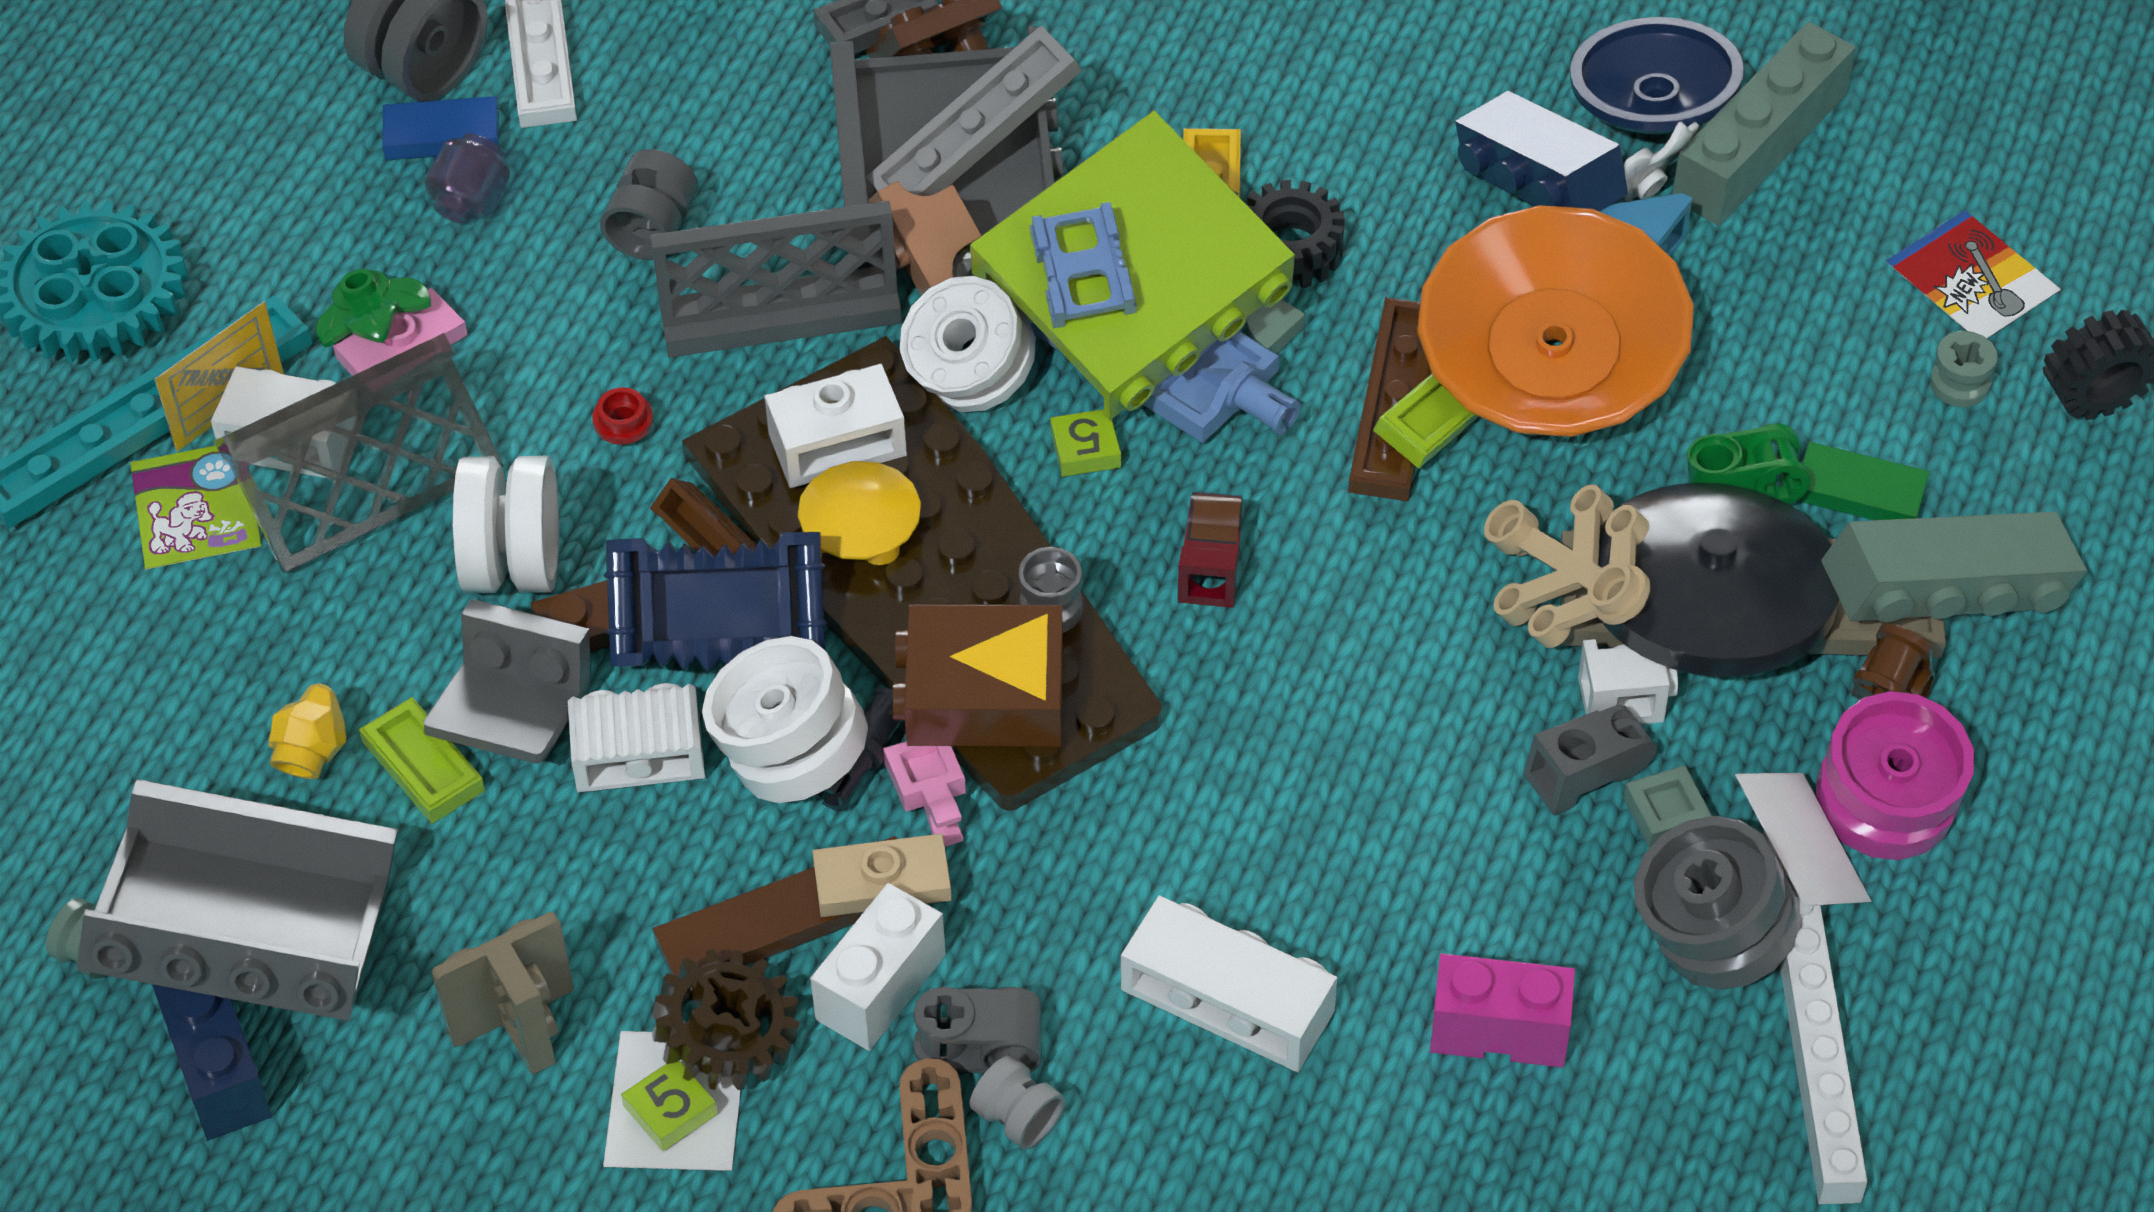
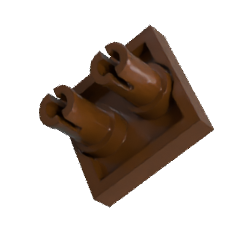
M941 0L942 4L928 10L926 14L922 6L911 8L891 18L892 24L877 31L880 39L866 51L869 59L933 54L932 49L943 44H951L954 52L989 49L982 29L986 27L985 22L996 14L1002 6L999 0Z

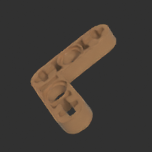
M926 1058L911 1064L901 1076L899 1089L907 1180L800 1190L789 1193L780 1199L773 1212H859L863 1208L870 1206L881 1207L888 1212H934L932 1187L940 1188L946 1186L949 1212H972L961 1084L957 1071L949 1063L940 1059ZM924 1085H937L939 1118L932 1117L926 1119L923 1096ZM943 1140L950 1143L955 1149V1154L945 1164L936 1166L922 1162L917 1157V1151L928 1141Z

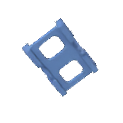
M1110 202L1102 203L1100 208L1043 219L1041 215L1032 217L1030 234L1037 263L1043 262L1048 284L1046 301L1053 329L1065 327V320L1119 309H1123L1125 315L1137 313L1135 296L1127 267H1125V261L1123 260V252L1120 250L1119 232ZM1081 222H1089L1094 226L1098 242L1096 247L1071 253H1065L1060 250L1055 233L1057 228ZM1094 274H1102L1106 277L1111 294L1108 300L1082 306L1073 303L1068 286L1071 279Z

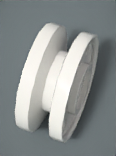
M976 276L955 277L929 288L911 306L901 327L900 353L906 370L927 391L935 393L947 408L959 412L985 411L1006 401L1025 382L1035 358L1036 337L1028 317L994 282ZM975 337L973 343L967 349L961 351L963 345Z

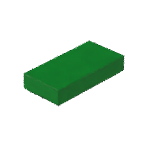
M1809 441L1803 465L1807 468L1811 482L1808 491L1796 501L1871 520L1915 519L1919 513L1929 471Z

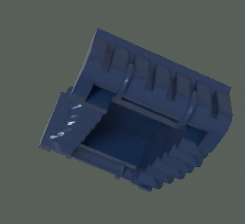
M821 532L782 533L780 539L772 548L760 538L754 551L742 542L735 555L724 544L716 556L704 545L694 554L684 543L677 552L673 544L668 541L658 552L644 538L605 540L607 572L604 573V577L607 578L609 629L606 630V634L609 635L610 667L645 666L655 656L661 669H666L675 657L684 672H687L694 661L698 659L707 673L711 674L721 661L728 664L742 651L765 640L789 636L813 640L825 650V626L828 623L824 620L822 570L825 569V565L822 564V551L820 550Z

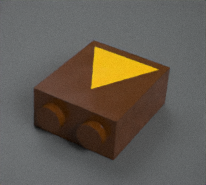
M909 604L908 630H896L895 640L896 668H906L905 682H894L893 719L894 721H905L907 746L1061 747L1063 679L1062 605Z

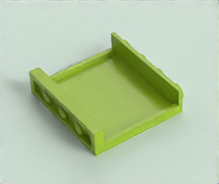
M1155 110L970 244L972 274L997 283L1104 397V415L1109 421L1124 409L1133 411L1143 405L1154 392L1155 386L1171 374L1180 376L1187 372L1197 362L1201 352L1217 339L1224 342L1232 338L1244 326L1247 317L1261 306L1272 307L1281 301L1292 287L1295 254ZM1110 202L1119 232L1120 250L1123 252V260L1125 261V267H1127L1135 296L1137 313L1125 315L1124 310L1119 309L1065 320V327L1053 329L1046 301L1048 284L1043 262L1037 263L1030 234L1032 217L1041 215L1043 219L1100 208L1102 203ZM1089 222L1060 226L1055 231L1059 248L1065 253L1092 249L1098 244L1094 226ZM1102 274L1074 278L1068 283L1071 299L1074 304L1079 306L1103 302L1111 296L1107 279Z

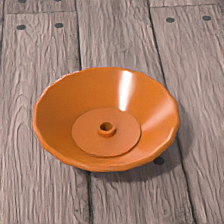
M1538 205L1489 218L1447 247L1422 286L1417 334L1433 377L1468 412L1516 433L1573 437L1625 423L1667 392L1691 352L1694 305L1677 263L1642 229L1595 209ZM1560 341L1563 344L1558 346H1551L1546 342Z

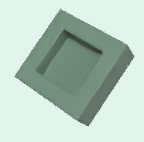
M1685 765L1625 784L1623 798L1649 849L1661 835L1689 820L1712 816Z

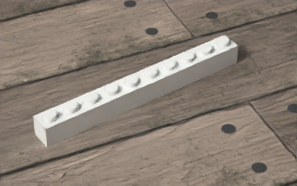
M1763 829L1764 838L1775 854L1784 875L1799 900L1801 926L1791 952L1780 963V970L1818 1204L1861 1203L1867 1185V1177L1820 905L1804 906Z

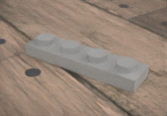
M1042 25L1039 26L868 174L866 179L877 192L896 181H899L905 190L918 196H930L944 190L1082 70L1075 59Z

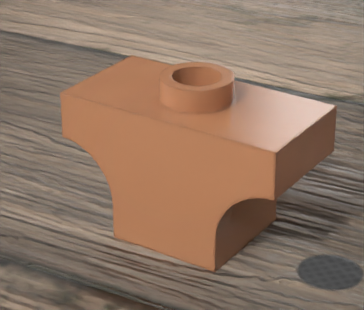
M896 181L879 190L868 199L869 203L890 202L896 267L901 269L905 266L921 296L929 288L949 278H953L952 265L956 254L981 237L954 185L934 195L918 196L905 190L899 181Z

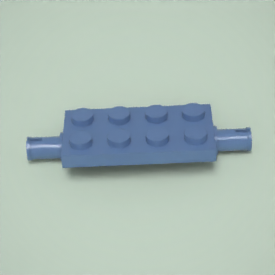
M1034 322L1030 323L1035 336L1059 350ZM1238 332L1224 342L1217 339L1201 352L1197 362L1187 372L1180 376L1171 374L1156 385L1150 398L1143 404L1202 443L1235 412L1241 409L1272 428V431L1278 435H1282L1286 432V427L1281 423L1291 428L1301 408L1299 401L1288 397L1267 383L1278 372L1279 356L1241 332Z

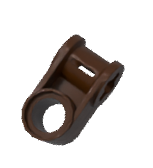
M1882 623L1876 633L1877 645L1872 648L1861 669L1856 672L1852 680L1854 684L1852 697L1861 700L1865 697L1891 691L1918 694L1927 698L1935 677V672L1932 671V652L1934 650L1932 645L1918 634L1904 627L1891 623Z

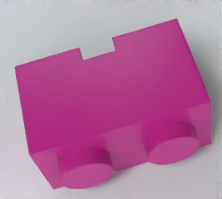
M1440 953L1430 1053L1483 1058L1484 1052L1511 1055L1510 1062L1564 1068L1571 1027L1575 968Z

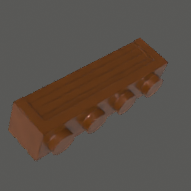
M670 478L650 507L655 514H658L696 552L704 545L716 556L722 546L726 544L735 555L742 542L752 551L757 546L691 482Z

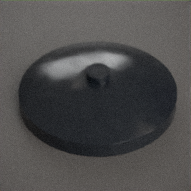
M1707 482L1683 483L1660 487L1644 492L1620 505H1632L1649 521V531L1644 540L1636 546L1635 567L1640 568L1650 581V593L1645 606L1637 616L1621 624L1609 625L1600 620L1606 629L1629 649L1671 669L1704 676L1733 677L1759 674L1786 666L1809 653L1828 634L1838 611L1839 597L1821 560L1832 544L1820 528L1797 509L1779 499L1756 490L1735 485ZM1606 521L1600 525L1598 566L1601 568L1608 565L1610 561L1612 538L1605 531Z

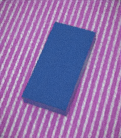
M497 97L383 105L382 147L385 160L499 151V108Z

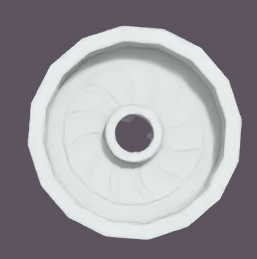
M494 456L462 457L459 460L453 494V539L456 572L463 593H496L505 580L507 563L510 578L520 593L552 592L555 588L559 559V502L555 468L550 456H518L509 469L507 485L504 472Z
M793 636L765 640L738 654L719 671L706 691L702 708L708 733L718 748L729 758L730 765L742 784L757 798L776 803L805 800L830 788L851 770L864 750L868 731L862 707L852 691L843 684L840 672L828 653L813 640Z

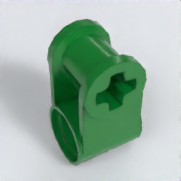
M1780 423L1767 424L1755 429L1726 434H1708L1692 442L1687 450L1689 483L1707 482L1740 486L1770 495L1789 504L1804 496L1809 489L1811 480L1807 468L1801 462H1798L1796 454L1800 444L1796 432L1790 426ZM1772 441H1776L1778 445L1776 455H1774ZM1777 474L1780 475L1783 485L1781 488L1776 485Z

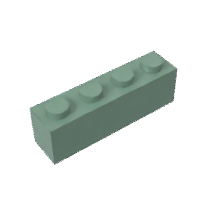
M1808 21L1679 152L1672 195L1683 193L1692 197L1691 211L1720 227L1847 95L1856 46Z
M2057 512L1848 522L1821 560L1850 621L1879 620L1881 622H1892L1900 618L1929 616L1934 619H1944L1952 615L1978 613L1995 616L2004 612L2027 610L2045 613L2062 606L2069 599L2070 592L2087 572Z

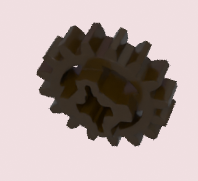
M712 949L707 950L703 966L699 967L693 960L687 957L681 962L679 976L669 973L664 976L661 993L655 996L652 1018L656 1020L652 1037L654 1042L666 1043L663 1060L666 1064L675 1063L681 1059L686 1063L683 1079L690 1081L699 1072L708 1075L709 1089L716 1090L720 1084L721 1077H731L735 1088L743 1090L748 1073L752 1072L758 1079L765 1082L770 1078L773 1063L783 1066L786 1064L791 1044H795L799 1028V1021L795 1020L798 999L797 997L784 996L787 978L784 975L770 980L764 976L768 961L760 959L750 968L743 965L742 951L735 950L731 955L730 962H720L719 956ZM689 1001L692 1005L690 1020L684 1023L681 1011ZM766 1016L769 1031L762 1037L759 1034L761 1028L760 1021L761 1018Z

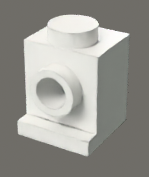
M1596 639L1583 640L1578 680L1585 714L1596 710L1600 712L1613 706L1623 705L1629 709L1639 724L1664 722L1668 697L1677 695V670L1655 663L1629 649L1624 644L1609 649H1598Z

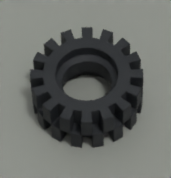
M1281 180L1280 190L1276 191L1272 184L1269 183L1262 186L1261 196L1255 191L1248 196L1247 206L1272 232L1285 228H1294L1312 235L1298 241L1280 240L1295 254L1292 281L1299 280L1302 289L1312 287V276H1315L1320 283L1328 279L1329 269L1335 272L1339 266L1340 257L1342 258L1345 218L1344 212H1340V203L1335 197L1328 200V191L1321 186L1315 193H1311L1310 182L1301 181L1299 189L1291 188V180Z
M2113 310L2105 311L2099 321H2096L2094 316L2084 319L2085 326L2079 330L2074 326L2065 331L2068 339L2065 341L2057 339L2051 345L2055 353H2047L2043 361L2046 366L2042 367L2043 373L2067 413L2070 412L2072 417L2079 419L2084 415L2086 420L2095 419L2099 411L2102 412L2104 417L2114 414L2115 406L2121 404L2123 409L2131 406L2133 403L2130 398L2134 395L2143 397L2149 392L2146 384H2154V339L2141 318L2135 313L2131 315L2128 310H2120L2117 316Z

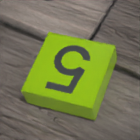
M1104 409L1050 417V432L1061 477L1121 468V453L1112 419L1109 421L1104 415Z
M680 1061L663 1065L621 1093L624 1108L662 1152L718 1114L716 1101L695 1078L690 1081L683 1079L685 1066Z

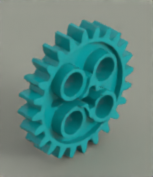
M111 200L105 202L100 212H92L88 201L82 202L79 214L71 215L65 207L61 206L58 207L59 220L50 222L48 219L38 216L36 217L39 227L37 232L33 233L24 229L17 231L21 246H3L2 249L6 261L0 262V320L5 322L11 337L21 336L25 349L29 350L40 344L44 357L48 359L60 348L64 349L67 362H73L80 350H88L91 360L93 362L98 361L101 348L110 347L114 354L121 356L123 354L122 342L128 339L139 346L145 345L142 331L146 328L161 333L164 327L160 315L176 316L178 310L175 299L186 297L183 281L188 279V273L179 240H173L168 224L158 226L154 213L150 212L138 218L136 207L133 204L124 208L120 214L115 213Z

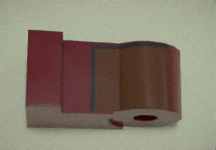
M1203 492L1192 493L1184 546L1181 548L1178 565V603L1234 607L1240 557L1242 496ZM1192 575L1226 577V581L1215 588H1204L1193 581Z

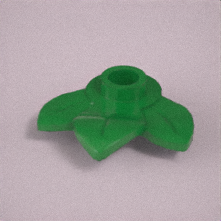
M354 270L346 274L335 287L332 293L333 303L319 317L315 328L316 334L324 347L337 343L350 333L370 341L383 343L387 339L396 313L415 312L429 308L431 306L430 294L425 285L413 278L388 279L380 271Z

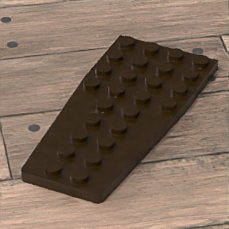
M884 336L779 391L791 386H801L838 376L850 370H860L882 364L904 416L907 456L881 464L899 470L914 484L921 501L918 526L908 541L899 546L900 553L898 557L889 564L874 565L867 560L841 559L828 553H822V564L825 565V569L822 570L824 620L827 621V626L886 688L893 690L894 682H905L906 668H896L895 640L896 630H908L909 604L1020 605L1021 591L1018 572L1022 560L1036 549L1051 546L985 451L935 393L927 391L906 370L900 351L887 336ZM765 398L682 440L683 453L686 459L756 545L760 538H762L772 548L778 542L782 533L803 532L798 520L800 496L809 483L792 488L789 487L769 436ZM1080 590L1083 607L1081 618L1073 628L1063 633L1061 747L951 746L959 765L1004 810L1013 811L1152 734L1161 726V703L1082 590Z

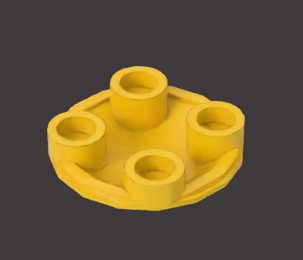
M851 461L832 466L810 481L800 496L798 520L803 532H821L820 550L822 553H828L841 559L867 560L874 565H885L898 557L900 553L899 546L908 541L918 526L921 501L914 484L899 470L879 462Z

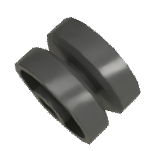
M353 0L344 24L343 45L348 59L361 69L380 80H386L397 90L418 102L435 101L450 93L466 77L477 59L486 35L487 10L483 0Z
M1710 816L1689 820L1661 835L1643 855L1634 878L1636 908L1673 971L1693 985L1718 990L1749 985L1773 972L1794 946L1801 926L1799 900L1763 834L1741 820Z

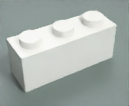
M1162 896L1157 897L1121 954L1122 991L1296 1072L1300 1071L1335 1012L1337 977L1328 973L1322 965L1309 958H1295L1269 946L1265 940L1255 933L1246 930L1236 931L1210 919L1201 909L1191 904H1177Z

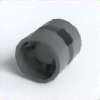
M650 149L640 150L633 154L617 184V189L611 196L600 219V229L605 239L615 249L630 257L641 260H654L650 235L679 231L682 225L681 220L686 216L698 191V179L692 169L681 159L668 152Z

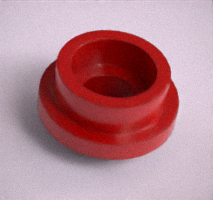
M627 387L614 388L604 393L598 400L592 415L593 426L597 435L609 443L619 445L634 443L645 437L651 430L653 425L652 408L638 391Z

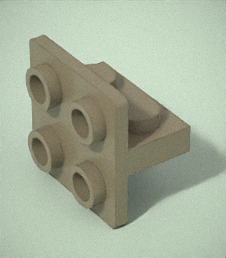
M554 912L546 913L536 919L522 920L510 927L505 934L475 948L459 950L449 956L444 963L432 969L431 973L445 1027L454 1047H459L503 1025L531 1075L556 1064L550 1037L559 1032L547 1004L570 993L574 989L561 923Z

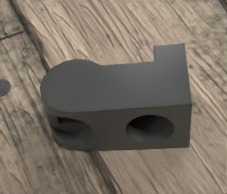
M1617 705L1600 712L1596 710L1535 734L1523 775L1555 816L1575 807L1578 796L1609 782H1621L1637 775L1653 760L1657 746L1626 706Z

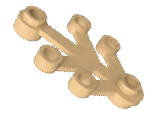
M1593 484L1584 486L1573 496L1570 503V511L1575 516L1573 550L1541 532L1538 527L1537 517L1521 502L1508 500L1501 503L1486 519L1484 525L1485 537L1502 553L1506 555L1514 554L1516 556L1529 554L1555 570V572L1523 584L1511 583L1506 585L1498 592L1494 599V611L1511 626H1519L1529 620V634L1546 648H1554L1560 645L1568 637L1572 626L1598 617L1609 625L1621 624L1634 618L1644 608L1650 593L1648 576L1640 568L1635 567L1636 546L1646 537L1649 531V521L1632 505H1623L1613 511V500L1602 489ZM1606 521L1605 531L1612 538L1610 561L1608 565L1601 568L1598 566L1600 525ZM1582 587L1588 590L1587 595L1556 607L1555 605L1547 604L1536 610L1537 604Z

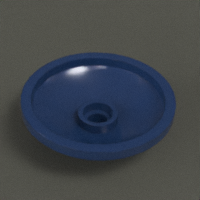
M1648 17L1613 24L1589 37L1581 44L1573 56L1570 68V82L1578 102L1600 120L1627 131L1664 134L1673 133L1679 122L1689 127L1694 122L1700 126L1710 121L1742 89L1744 66L1741 55L1734 44L1716 30L1684 19Z

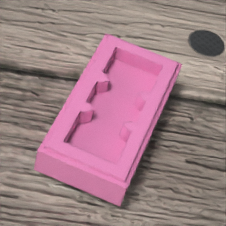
M432 288L428 289L431 297V306L415 312H397L387 339L383 343L370 341L352 334L333 346L336 359L369 394L468 335L465 321Z

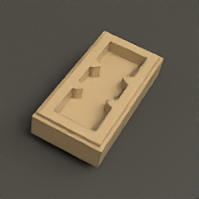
M943 833L812 850L821 917L864 912L887 883L925 904L952 901Z

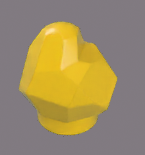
M321 683L310 685L298 702L286 704L273 715L269 737V747L273 749L270 765L273 768L303 779H319L323 764L329 763L346 743L345 722L335 692L329 686Z

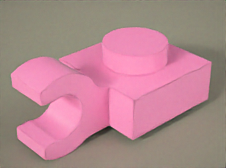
M906 741L883 748L885 766L905 812L924 806L932 835L943 833L945 847L962 842L963 836L957 824L962 819L953 797L965 794L966 786L965 777L952 747L907 746Z

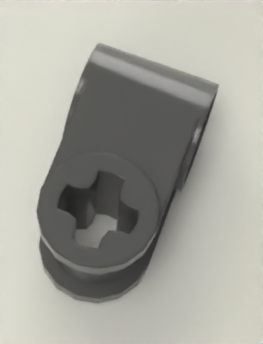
M1016 987L999 989L933 988L921 995L916 1001L914 1008V1021L918 1029L913 1042L915 1058L917 1061L926 1058L940 1059L949 1063L957 1073H985L996 1061L1004 1056L1012 1055L1030 1069V1073H1032L1041 1063L1042 1004L1040 998L1034 992ZM944 1004L948 1006L947 1018H941V1006ZM940 1043L947 1044V1054L944 1057L940 1055Z

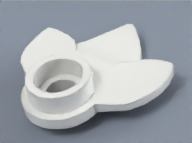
M1679 122L1662 149L1653 154L1649 148H1643L1625 161L1623 166L1628 195L1623 197L1625 201H1631L1637 196L1641 200L1651 198L1662 188L1668 179L1664 173L1665 169L1695 137L1699 127L1696 122L1692 123L1689 127Z

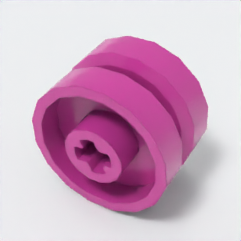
M1889 691L1865 697L1842 714L1832 733L1826 750V756L1822 761L1816 778V799L1836 836L1846 846L1869 857L1902 860L1925 854L1945 839L1956 817L1974 774V749L1963 725L1942 705L1918 694Z

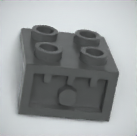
M471 599L461 614L463 664L423 722L424 733L431 737L539 764L543 762L569 721L568 700L573 696L579 699L583 698L591 687L589 628Z

